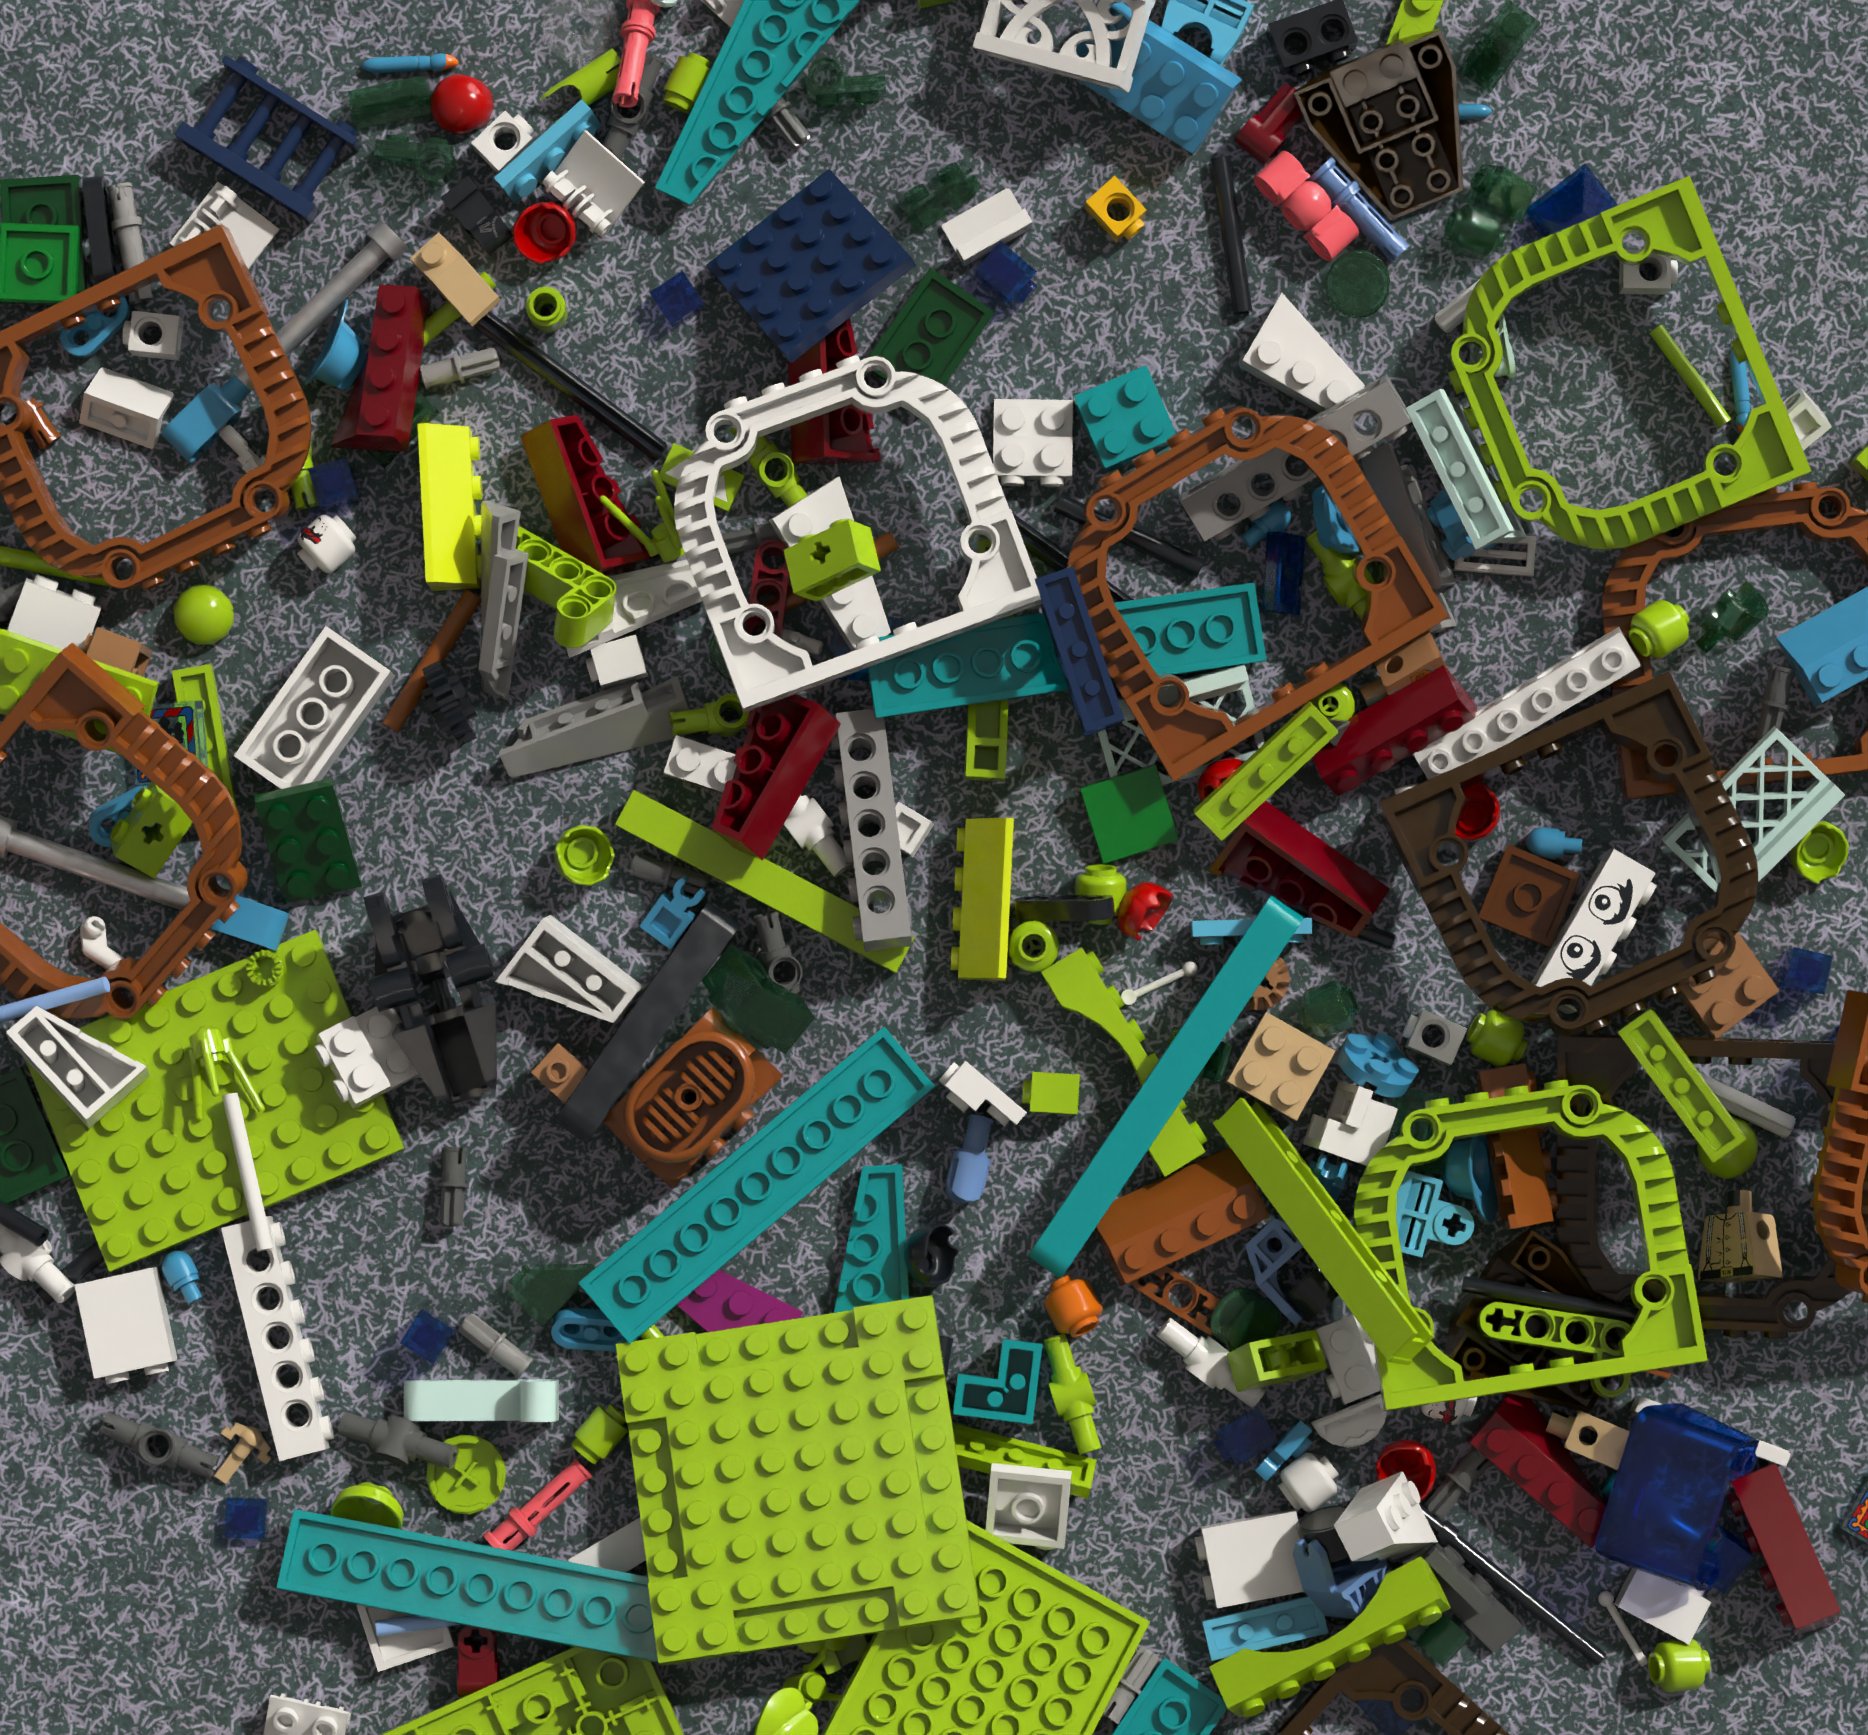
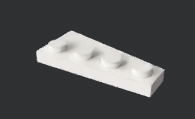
M687 559L608 576L617 586L613 621L585 645L577 648L566 647L569 658L701 602L702 599Z

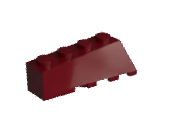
M379 284L369 351L330 446L332 448L408 452L424 346V328L430 302L417 286Z
M850 318L792 363L788 361L789 386L799 383V377L810 371L821 369L822 374L838 369L836 363L858 353ZM853 404L790 426L793 463L826 465L882 462L879 448L873 449L869 430L874 429L871 413L865 414V412Z
M578 414L550 419L520 436L562 551L605 576L658 557V555L650 557L645 546L600 502L599 498L602 495L606 496L638 528H641L635 514L628 515L617 494L622 492L615 479L611 480L600 466L603 458Z
M1442 665L1349 718L1348 721L1351 722L1337 746L1328 742L1313 756V760L1322 780L1337 796H1340L1347 791L1355 789L1359 784L1376 774L1390 769L1394 764L1411 754L1425 749L1428 744L1442 736L1458 730L1462 725L1475 718L1478 707L1450 671Z
M797 694L756 708L755 711L750 710L745 724L749 730L743 748L738 747L733 760L737 766L732 780L726 782L711 828L733 848L760 860L765 858L841 725L820 704Z
M1267 801L1262 803L1242 822L1208 870V872L1219 877L1225 873L1240 880L1239 886L1252 892L1257 888L1273 895L1288 907L1297 906L1308 911L1309 918L1354 939L1374 915L1390 890L1386 885Z
M1506 1393L1466 1439V1442L1483 1454L1497 1469L1586 1546L1593 1548L1618 1518L1606 1507L1559 1438L1546 1432L1548 1423L1530 1398Z
M1776 1463L1731 1481L1730 1489L1732 1493L1726 1495L1735 1517L1742 1515L1748 1529L1742 1532L1751 1554L1758 1552L1764 1567L1759 1568V1572L1768 1591L1775 1589L1780 1604L1775 1605V1609L1783 1627L1791 1626L1794 1635L1838 1623L1841 1610Z

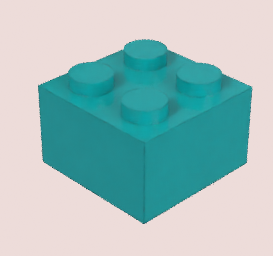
M1147 365L1073 397V405L1103 474L1132 463L1133 459L1150 449L1157 452L1169 447L1166 440L1176 434Z

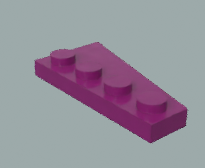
M721 1270L716 1272L677 1305L707 1332L801 1318L803 1311Z

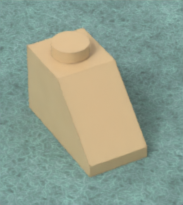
M439 232L410 258L427 282L472 327L501 301L498 295L468 261Z

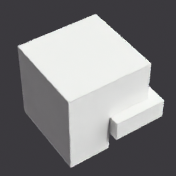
M1339 1081L1327 1117L1323 1118L1313 1114L1303 1144L1368 1166L1376 1153L1386 1145L1398 1109L1372 1100L1373 1091Z

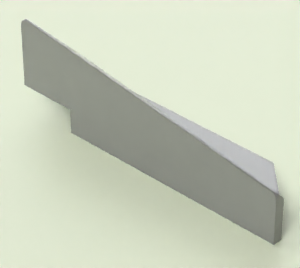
M1387 443L1373 449L1371 453L1361 458L1365 478L1448 615L1447 619L1429 629L1433 635L1457 626L1441 589L1456 584V580L1435 525L1427 515L1426 509L1428 507L1415 473L1408 464L1399 465L1392 444Z
M482 501L481 653L478 670L481 674L483 693L508 699L529 553L516 549L521 511L493 502Z
M678 676L641 693L635 678L525 719L517 729L518 740L513 746L505 749L502 748L499 751V755L508 775L513 778L675 739L671 733L673 726L669 723V712L690 710Z

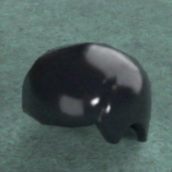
M943 1223L917 1229L911 1234L904 1246V1259L907 1269L914 1280L923 1286L937 1287L945 1284L950 1280L955 1271V1257L958 1255L959 1250L949 1242V1236L953 1235L954 1230Z

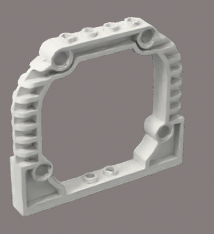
M852 356L836 363L838 369L822 374L821 369H817L799 377L800 382L785 387L784 383H778L761 391L763 396L747 401L746 396L728 401L724 404L725 410L717 412L708 420L705 429L707 440L692 454L679 478L675 492L674 517L681 545L743 713L1042 604L1035 583L1036 574L1012 510L1009 509L977 422L963 401L944 385L916 373L895 372L892 364L883 357L874 356L860 360L859 356ZM874 370L881 371L886 376L887 382L880 388H872L864 381L867 373ZM853 404L863 412L871 414L885 413L903 407L928 424L940 443L970 523L962 532L959 544L960 554L966 562L971 564L966 582L957 598L961 612L918 628L915 622L900 626L893 630L895 636L879 641L878 636L867 638L855 644L857 650L813 666L808 651L795 647L774 634V619L771 612L763 605L748 604L743 594L716 521L714 498L719 477L723 471L737 467L747 461L755 451L759 437ZM721 425H731L737 431L735 439L728 443L718 441L714 436L716 429ZM978 534L986 536L991 543L990 549L985 553L972 551L968 543L972 536ZM753 616L760 617L766 623L763 633L757 636L749 635L743 629L746 619Z

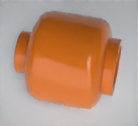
M1068 1275L1054 1281L1049 1286L1051 1292L1045 1298L1044 1308L1058 1332L1070 1334L1075 1338L1090 1332L1099 1325L1100 1321L1098 1318L1102 1314L1103 1307L1088 1280L1083 1278L1072 1280L1071 1276Z

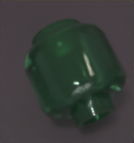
M1466 204L1459 210H1453L1449 215L1444 228V239L1448 240V246L1452 252L1478 261H1484L1493 252L1498 253L1505 240V230L1501 229V220L1498 214Z
M1330 980L1305 990L1302 995L1303 1006L1297 1008L1298 1016L1304 1029L1311 1028L1317 1036L1322 1038L1350 1029L1355 1022V1016L1359 1015L1358 1003L1349 985L1343 986L1336 980Z

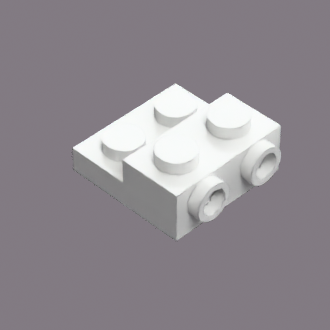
M994 399L993 466L998 479H1001L1002 486H1024L1025 480H1040L1041 486L1061 487L1064 486V480H1072L1073 400Z
M377 1007L357 1017L352 1016L317 1035L316 1041L318 1044L314 1046L316 1055L324 1068L330 1065L336 1077V1080L333 1081L335 1091L343 1103L349 1101L352 1109L419 1076L415 1067L392 1036L396 1024L399 1023L392 1009L379 1012Z
M967 1061L961 1067L954 1062L939 1079V1082L950 1091L946 1098L963 1113L968 1108L976 1112L984 1101H987L991 1105L987 1112L1004 1127L1009 1121L1016 1126L1027 1113Z
M1353 1314L1314 1329H1317L1324 1358L1331 1371V1375L1326 1376L1325 1379L1333 1399L1340 1397L1342 1403L1347 1404L1381 1391L1373 1341Z
M992 1463L986 1531L1011 1545H1030L1041 1550L1064 1549L1072 1471Z

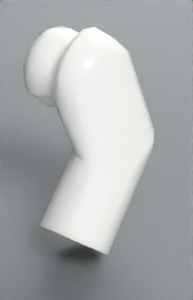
M97 916L88 917L80 927L82 952L87 958L107 969L116 961L124 959V957L107 947L104 921Z

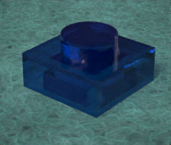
M683 271L650 292L651 297L671 327H674L705 306Z
M227 1497L225 1538L266 1539L268 1498Z

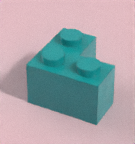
M1002 1338L997 1378L958 1373L953 1414L1033 1424L1043 1344Z

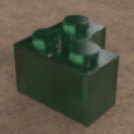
M731 944L701 980L710 993L709 1001L724 1015L722 1017L723 1023L737 1034H740L742 1031L750 1034L751 1038L765 1049H769L772 1046L786 1054L815 1019L801 996L772 981L758 959Z

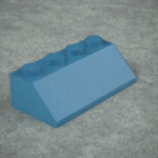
M1868 586L1775 638L1791 667L1796 669L1795 674L1814 707L1868 678Z

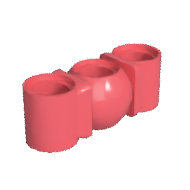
M1281 151L1254 176V183L1258 190L1275 207L1281 203L1284 217L1294 228L1300 231H1308L1302 237L1308 241L1314 252L1328 262L1332 261L1359 236V230L1353 220L1341 211L1338 205L1331 209V199L1321 186L1312 181H1305L1310 175L1305 172L1301 163L1289 152Z

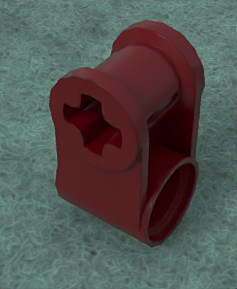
M464 1626L458 1637L457 1663L458 1697L467 1696L500 1680L499 1660H497V1634L495 1631ZM474 1629L479 1630L480 1636L487 1637V1640L482 1643L480 1648L475 1647V1642L467 1638L472 1635Z

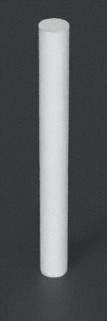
M238 1093L226 1094L222 1096L257 1252L269 1250L273 1246Z

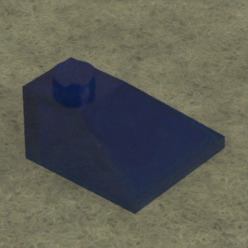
M1585 163L1523 210V213L1544 238L1595 217L1603 211L1618 206V204Z

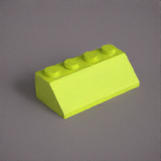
M417 424L426 583L433 591L480 588L481 554L478 555V539H481V515H476V500H482L483 491L481 476H474V461H478L481 458L479 437H472V431L467 426Z
M1014 818L966 819L965 828H957L956 851L964 852L963 868L955 867L954 891H962V907L953 908L952 931H960V947L952 946L950 970H958V979L1006 981Z

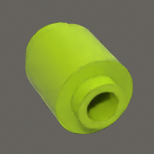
M689 52L687 57L679 56L663 89L666 94L662 101L680 112L690 114L711 71L708 68L711 62L692 52Z
M551 287L537 288L529 295L526 301V312L531 323L537 329L544 332H553L565 324L568 317V308L563 296L556 289ZM552 306L555 308V312L550 316H541V311L544 307Z
M609 1404L607 1408L598 1405L574 1433L576 1438L571 1445L593 1464H596L600 1458L606 1459L628 1432V1427L624 1424L626 1422L625 1414L612 1404Z

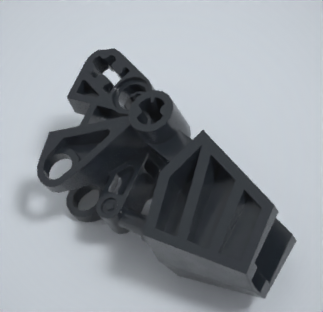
M442 874L421 879L428 904L413 910L393 912L390 901L384 891L364 897L366 911L376 939L375 977L369 978V984L379 1012L399 1007L403 1022L396 1024L392 1036L435 1098L448 1104H454L496 1091V1002L493 995L482 998L477 982L495 977V973L485 943L480 944L452 896L451 891H449L447 882ZM416 971L424 985L431 983L436 999L434 1006L437 1014L431 1013L424 1016L411 972ZM452 977L455 988L460 995L461 1005H457L455 998L451 997L446 978Z

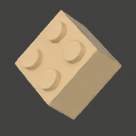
M1265 1012L1225 1083L1292 1121H1297L1336 1051Z

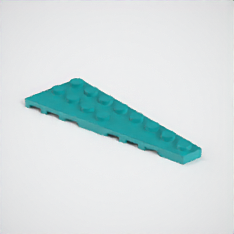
M744 0L655 186V190L692 207L861 0Z
M902 1164L862 1166L834 1313L853 1310V1307L909 1299L908 1269L904 1259L906 1225Z

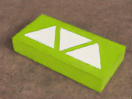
M673 443L659 473L662 482L677 488L681 473L694 452ZM731 469L723 471L719 477L714 506L729 513L745 480V476Z

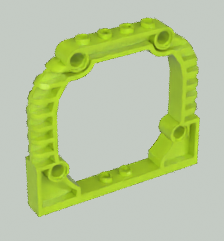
M1690 176L1610 208L1595 217L1506 254L1489 267L1475 285L1465 310L1463 335L1457 338L1452 345L1450 357L1454 370L1448 372L1456 394L1464 392L1469 407L1464 408L1463 412L1471 431L1479 429L1484 444L1479 445L1478 448L1486 467L1494 465L1499 480L1493 482L1501 504L1509 502L1516 517L1522 521L1534 522L1539 520L1558 537L1581 547L1602 550L1619 549L1655 537L1811 472L1809 463ZM1628 234L1639 235L1644 241L1643 251L1638 254L1626 252L1622 246V239ZM1651 253L1676 259L1688 266L1703 260L1721 302L1715 305L1718 317L1723 327L1730 325L1735 336V340L1730 341L1735 358L1739 364L1742 362L1746 363L1763 405L1748 412L1744 427L1733 445L1720 444L1708 452L1704 458V472L1622 506L1595 510L1567 503L1560 485L1553 476L1543 470L1531 468L1494 379L1495 374L1500 368L1503 355L1501 340L1496 331L1495 324L1509 303L1532 287L1611 255H1615L1623 264L1631 266L1641 264L1647 260ZM1467 344L1478 346L1482 352L1481 360L1474 365L1465 364L1459 357L1460 349ZM1727 454L1733 458L1735 469L1732 474L1724 476L1715 471L1713 462L1717 455ZM1525 491H1536L1541 496L1542 506L1536 512H1527L1521 507L1519 500Z
M1568 1080L1544 1083L1545 1090L1529 1092L1528 1086L1508 1088L1504 1090L1505 1096L1490 1099L1488 1092L1469 1094L1464 1096V1103L1449 1105L1448 1098L1430 1100L1425 1102V1109L1413 1111L1405 1118L1400 1128V1135L1383 1146L1364 1170L1355 1196L1354 1222L1355 1230L1409 1302L1410 1298L1396 1221L1397 1191L1408 1168L1436 1161L1449 1149L1452 1140L1546 1125H1552L1560 1135L1572 1140L1601 1138L1623 1160L1633 1187L1646 1272L1637 1277L1631 1286L1630 1296L1639 1311L1627 1333L1618 1342L1620 1358L1574 1364L1573 1357L1549 1361V1369L1534 1371V1365L1530 1363L1509 1367L1510 1375L1464 1381L1461 1365L1446 1356L1432 1341L1412 1359L1413 1362L1409 1365L1388 1362L1373 1342L1384 1411L1708 1361L1692 1265L1689 1264L1672 1165L1664 1147L1645 1124L1620 1108L1602 1104L1600 1095L1594 1088L1587 1085L1569 1086ZM1582 1096L1589 1101L1591 1111L1588 1116L1578 1117L1573 1114L1570 1109V1101L1573 1097ZM1416 1121L1427 1122L1432 1129L1431 1138L1427 1141L1415 1140L1410 1132L1411 1124ZM1646 1281H1655L1662 1287L1663 1296L1659 1302L1652 1303L1644 1298L1642 1287ZM1413 1307L1430 1331L1434 1333V1323L1431 1316L1425 1310Z

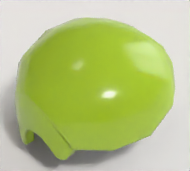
M205 584L193 585L180 593L173 606L174 624L179 633L194 644L213 645L226 637L234 623V608L231 601L218 588Z
M1819 821L1788 852V855L1796 872L1805 879L1819 884L1821 880L1838 876L1841 867L1847 860L1849 844L1841 829L1829 822Z
M577 825L563 832L554 849V860L559 874L570 883L583 886H592L605 880L609 876V870L615 857L608 836L594 826Z
M1733 1115L1730 1116L1747 1138L1744 1142L1714 1163L1700 1144H1697L1699 1162L1710 1174L1723 1179L1735 1178L1747 1172L1754 1163L1758 1152V1141L1754 1129L1744 1119Z

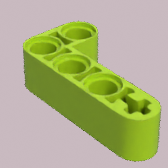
M519 526L516 549L529 553L524 590L556 608L553 637L557 643L568 648H577L585 645L613 621L617 587L615 582Z
M1493 1302L1485 1306L1477 1317V1327L1480 1333L1488 1339L1593 1355V1362L1620 1358L1619 1351L1612 1350L1607 1346L1605 1336L1611 1328L1621 1330L1624 1335L1630 1328L1629 1324L1620 1320L1503 1302ZM1495 1310L1500 1311V1318L1512 1321L1515 1319L1514 1312L1520 1313L1521 1316L1516 1325L1518 1336L1511 1335L1514 1329L1513 1326L1504 1325L1499 1327L1497 1332L1492 1331V1324L1486 1322V1317L1492 1316ZM1538 1316L1545 1321L1547 1330L1542 1338H1533L1527 1333L1525 1324L1529 1317ZM1577 1322L1584 1326L1586 1338L1582 1344H1573L1567 1339L1565 1330L1569 1323ZM1631 1374L1620 1375V1385L1614 1391L1605 1389L1600 1383V1378L1590 1380L1591 1386L1599 1396L1613 1398L1627 1390Z

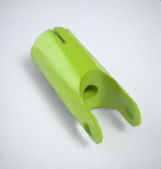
M611 48L551 87L542 95L540 100L563 86H573L578 90L580 100L582 99L588 106L615 89L619 66L608 73L606 72L620 64V57Z

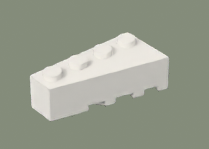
M836 477L771 518L769 522L781 541L789 548L797 544L798 539L803 536L818 534L829 529L830 524L840 519H852L854 521L840 477ZM873 576L819 600L851 651L857 650L855 644L864 639L874 636L882 637L891 633Z

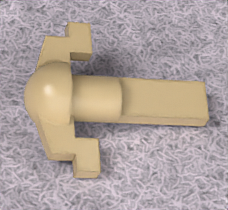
M236 1422L231 1429L227 1426L223 1428L221 1434L231 1440L235 1434L241 1437V1439L215 1472L214 1476L226 1484L254 1447L260 1450L257 1458L265 1464L269 1462L271 1456L267 1453L270 1451L271 1446L264 1439L259 1429Z

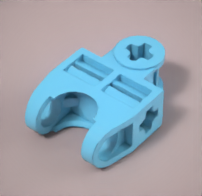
M1169 0L1161 28L1175 37L1187 28L1202 29L1209 35L1212 42L1210 59L1222 66L1237 46L1252 15L1254 5L1245 0Z
M1411 1171L1406 1172L1397 1191L1396 1221L1402 1253L1422 1258L1427 1239L1447 1245H1459L1471 1237L1474 1231V1220L1470 1212L1462 1206L1438 1200L1443 1180ZM1422 1182H1424V1186H1423V1189H1422V1193H1421V1197H1420V1200H1419V1204H1418L1417 1211H1414V1210H1415V1206H1416V1202H1417V1199H1418L1419 1191H1420V1188H1421V1184H1422ZM1453 1214L1458 1215V1222L1464 1224L1463 1230L1455 1231L1453 1237L1447 1235L1448 1228L1442 1226L1444 1219H1451ZM1412 1217H1413V1218H1415V1219H1414V1222H1413V1226H1412V1230H1411V1233H1410L1409 1241H1408L1407 1247H1404V1246H1405V1243H1406L1407 1235H1408V1232H1409L1410 1224H1411V1221H1412ZM1353 1220L1352 1226L1355 1228V1222Z

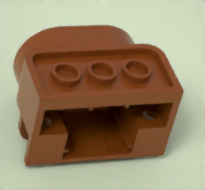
M713 1007L637 1080L631 1090L612 1108L602 1123L647 1167L673 1189L704 1157L712 1160L728 1144L722 1138L732 1128L740 1132L753 1119L755 1114L751 1109L783 1075ZM693 1092L696 1094L697 1099L694 1103L690 1104L687 1102L686 1096Z

